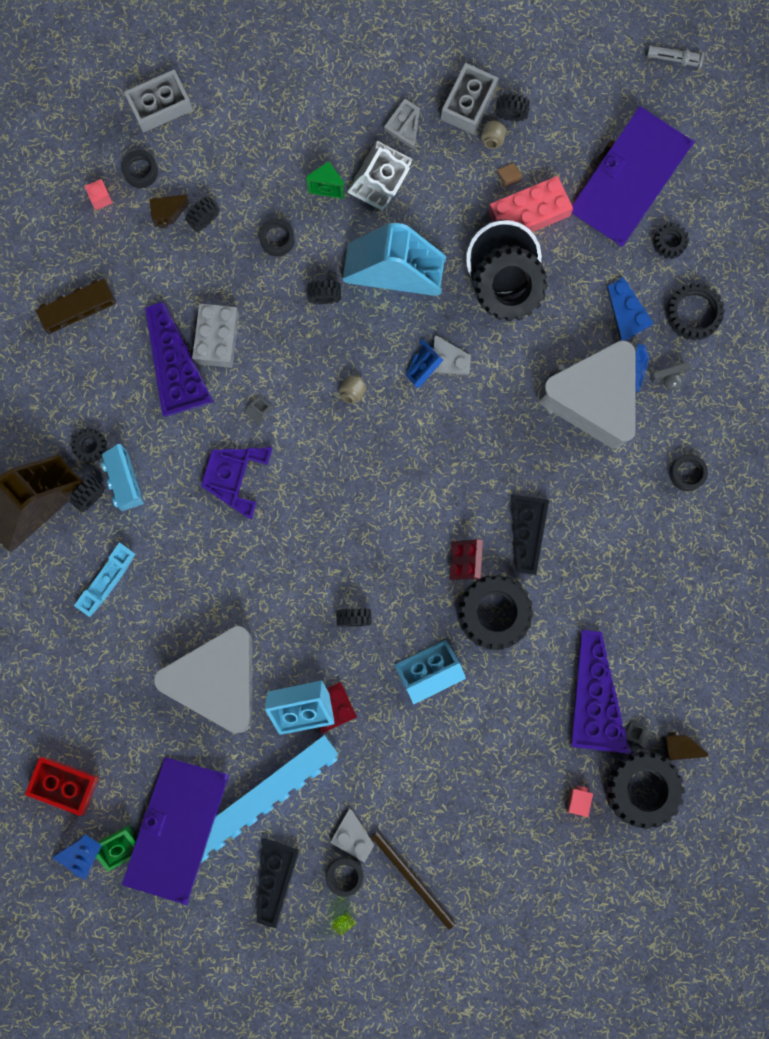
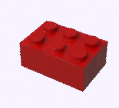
M43 756L39 757L25 795L82 816L86 814L100 777Z

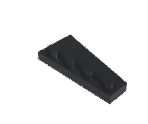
M511 494L517 572L537 576L549 500Z
M262 838L257 923L276 929L300 849Z

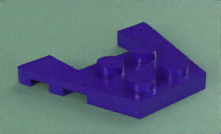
M265 447L258 449L212 450L201 487L252 520L257 503L238 498L248 461L268 465L273 449Z

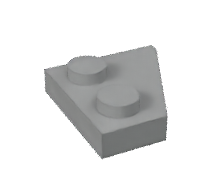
M404 99L384 126V130L414 149L420 108Z
M435 336L434 350L441 356L443 362L433 373L469 376L471 356L442 338Z
M349 808L330 843L365 863L374 847V843L354 812Z

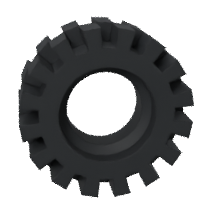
M512 93L499 95L496 102V116H499L500 119L504 118V120L524 121L528 117L530 100L527 97L524 98L523 95L518 96L517 93L515 95H512Z
M206 196L204 199L201 198L200 201H197L194 206H191V210H188V214L185 215V221L196 232L202 231L203 228L205 229L208 224L210 225L216 219L215 217L218 216L220 208L210 197Z
M671 222L670 225L666 223L659 228L653 239V247L656 246L655 251L656 253L660 252L659 256L662 257L664 255L666 259L668 257L674 259L685 251L689 242V238H687L689 234L684 232V227L681 229L679 228L680 224L674 226V222ZM673 235L677 238L678 244L675 247H669L665 244L664 237Z
M317 280V282L312 281V283H308V301L310 303L313 302V304L338 303L341 301V283L333 282V280Z
M86 427L85 430L83 428L80 429V432H76V436L71 439L73 441L70 443L72 453L80 461L88 464L89 462L95 463L97 460L100 461L102 454L107 451L105 437L94 428ZM87 439H93L96 442L95 450L89 453L83 451V442Z
M95 477L88 478L87 481L85 480L74 491L75 493L71 495L69 502L81 513L85 512L101 498L105 492V487Z
M371 609L336 610L337 626L358 627L372 625Z

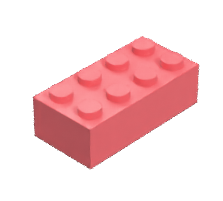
M556 176L491 203L488 213L492 221L500 219L514 220L524 224L534 232L570 217L573 207L559 177Z

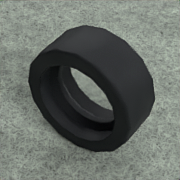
M134 150L123 158L121 171L127 183L131 186L146 188L156 181L158 167L150 153L143 150ZM137 160L147 161L150 164V173L143 178H133L129 173L130 165Z
M278 218L270 219L260 228V244L269 255L276 257L284 256L294 247V231L285 220ZM273 228L284 229L288 234L287 243L282 247H271L266 241V235L269 230Z
M683 455L671 465L669 472L670 480L681 491H694L707 480V465L697 455ZM691 462L698 467L700 475L695 483L687 484L680 480L678 468L681 464Z
M341 857L334 860L326 873L328 888L332 893L341 897L354 895L363 884L364 874L362 867L356 860L349 857ZM341 865L351 866L357 875L354 885L347 889L338 887L333 880L335 869Z

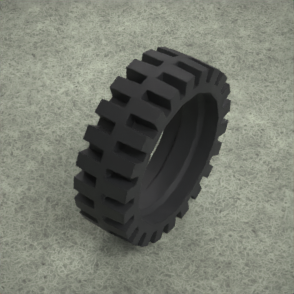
M691 283L690 285L683 286L676 291L668 303L667 319H669V326H672L674 332H678V336H684V339L687 340L690 338L696 341L697 339L702 340L709 337L718 329L724 318L725 309H723V301H720L721 296L716 295L717 291L715 289L710 290V286L706 285L704 287L702 283L698 285ZM698 295L708 300L713 310V318L709 325L701 329H692L682 323L677 310L678 304L686 296Z

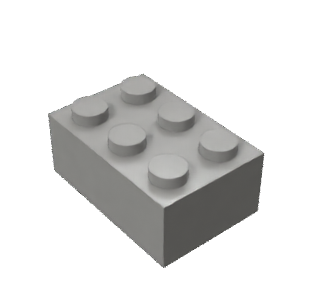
M465 63L442 109L441 120L474 135L497 89L499 78Z
M175 69L124 92L142 133L193 111L191 102Z
M199 303L192 357L195 364L233 367L239 319L237 307Z

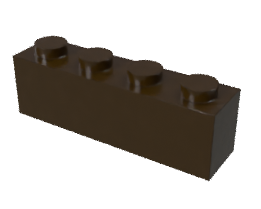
M97 279L91 282L89 286L79 287L69 295H61L56 301L40 305L35 311L44 330L49 335L117 303L106 280Z

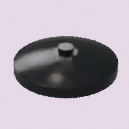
M509 219L495 220L478 229L472 236L466 251V265L472 280L474 281V272L477 271V265L483 261V257L486 254L492 253V250L495 248L501 249L502 246L508 245L513 247L514 245L522 249L525 248L541 262L540 244L533 232L524 224ZM507 266L495 275L492 286L496 295L507 296L525 289L528 280L521 268Z

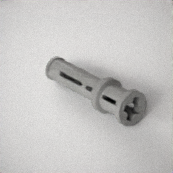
M650 45L647 57L679 62L682 66L690 65L701 69L705 52H701V54L690 52L689 49L683 52Z

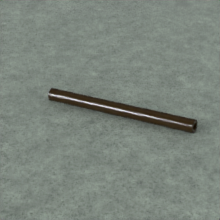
M377 831L371 836L372 840L444 926L450 930L456 923L380 832Z

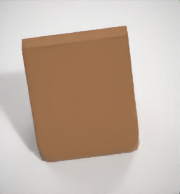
M514 163L497 170L504 187L518 182L522 178L521 172Z

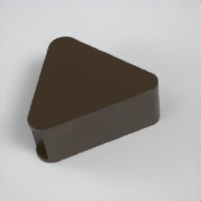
M60 454L9 469L0 476V543L9 552L15 550L69 502L71 495L75 493L74 491L79 488L80 484H83L84 480L80 479L71 470Z

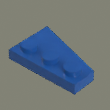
M624 277L607 287L620 334V341H627L654 324Z
M85 834L71 845L64 847L62 851L59 850L52 858L71 870L75 876L85 880L93 867L102 845Z

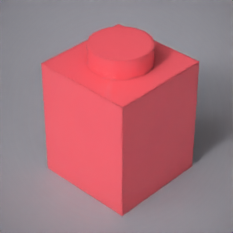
M102 179L84 186L95 210L112 204Z
M577 786L576 789L571 788L567 812L585 817L589 816L593 793L588 792L589 788Z

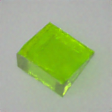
M347 912L332 923V928L339 935H343L354 927L356 922L350 913Z

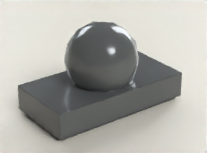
M684 362L653 372L650 376L651 383L664 380V385L667 389H679L683 382L680 374L687 373L691 369L690 363Z

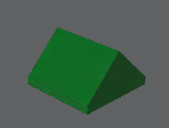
M329 161L307 176L306 181L309 194L339 199L345 198L344 181Z
M130 825L97 842L102 845L97 859L107 872L131 859L137 839Z

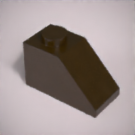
M187 194L149 199L154 226L166 228L174 224L189 205Z
M680 731L668 732V736L663 737L665 758L670 761L709 757L708 752L687 735H680Z

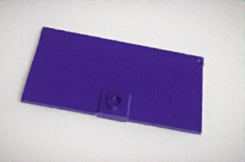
M639 106L572 205V214L623 247L695 142Z
M165 757L122 882L123 886L178 902L182 905H188L229 779L228 774Z

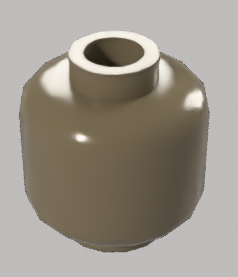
M499 121L485 123L481 134V142L485 147L496 149L503 145L506 136L505 126Z
M358 375L347 376L339 388V394L341 399L348 404L358 403L366 392L367 387L362 377Z

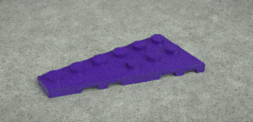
M160 302L145 307L162 416L168 417L214 403L166 305Z
M581 630L571 747L630 754L602 632Z

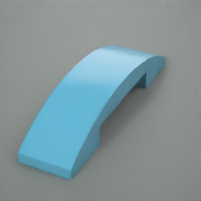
M119 542L108 557L109 560L88 590L83 592L74 606L91 617L119 582L133 560L135 553Z

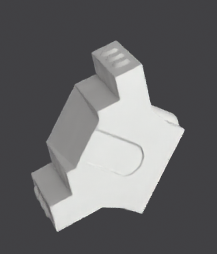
M376 141L359 172L354 177V181L349 186L348 193L383 211L391 198L395 196L407 175L412 158Z

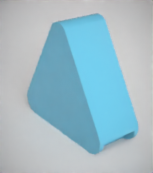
M389 223L348 243L343 281L348 284L436 296L442 292L440 287L446 256L407 225Z

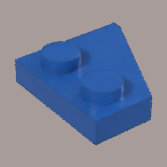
M424 339L420 341L422 348L418 355H414L412 364L406 373V377L417 388L443 362L441 356Z
M641 344L637 345L635 355V392H640L650 359L646 346Z

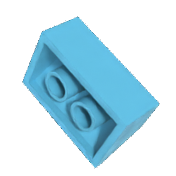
M117 444L102 454L103 460L101 465L104 472L107 471L109 476L106 480L109 489H113L115 495L112 497L114 506L124 511L144 503L128 452L121 444Z
M447 640L437 643L394 665L413 704L466 679L460 662Z
M323 681L267 692L265 711L279 735L334 724L330 695Z

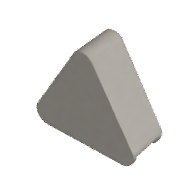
M619 341L550 377L538 390L537 399L539 403L610 448L616 449L621 447L635 436L634 347L627 341Z
M235 626L159 670L154 679L156 688L163 694L230 732L242 733L247 731L253 722L252 635L243 627Z

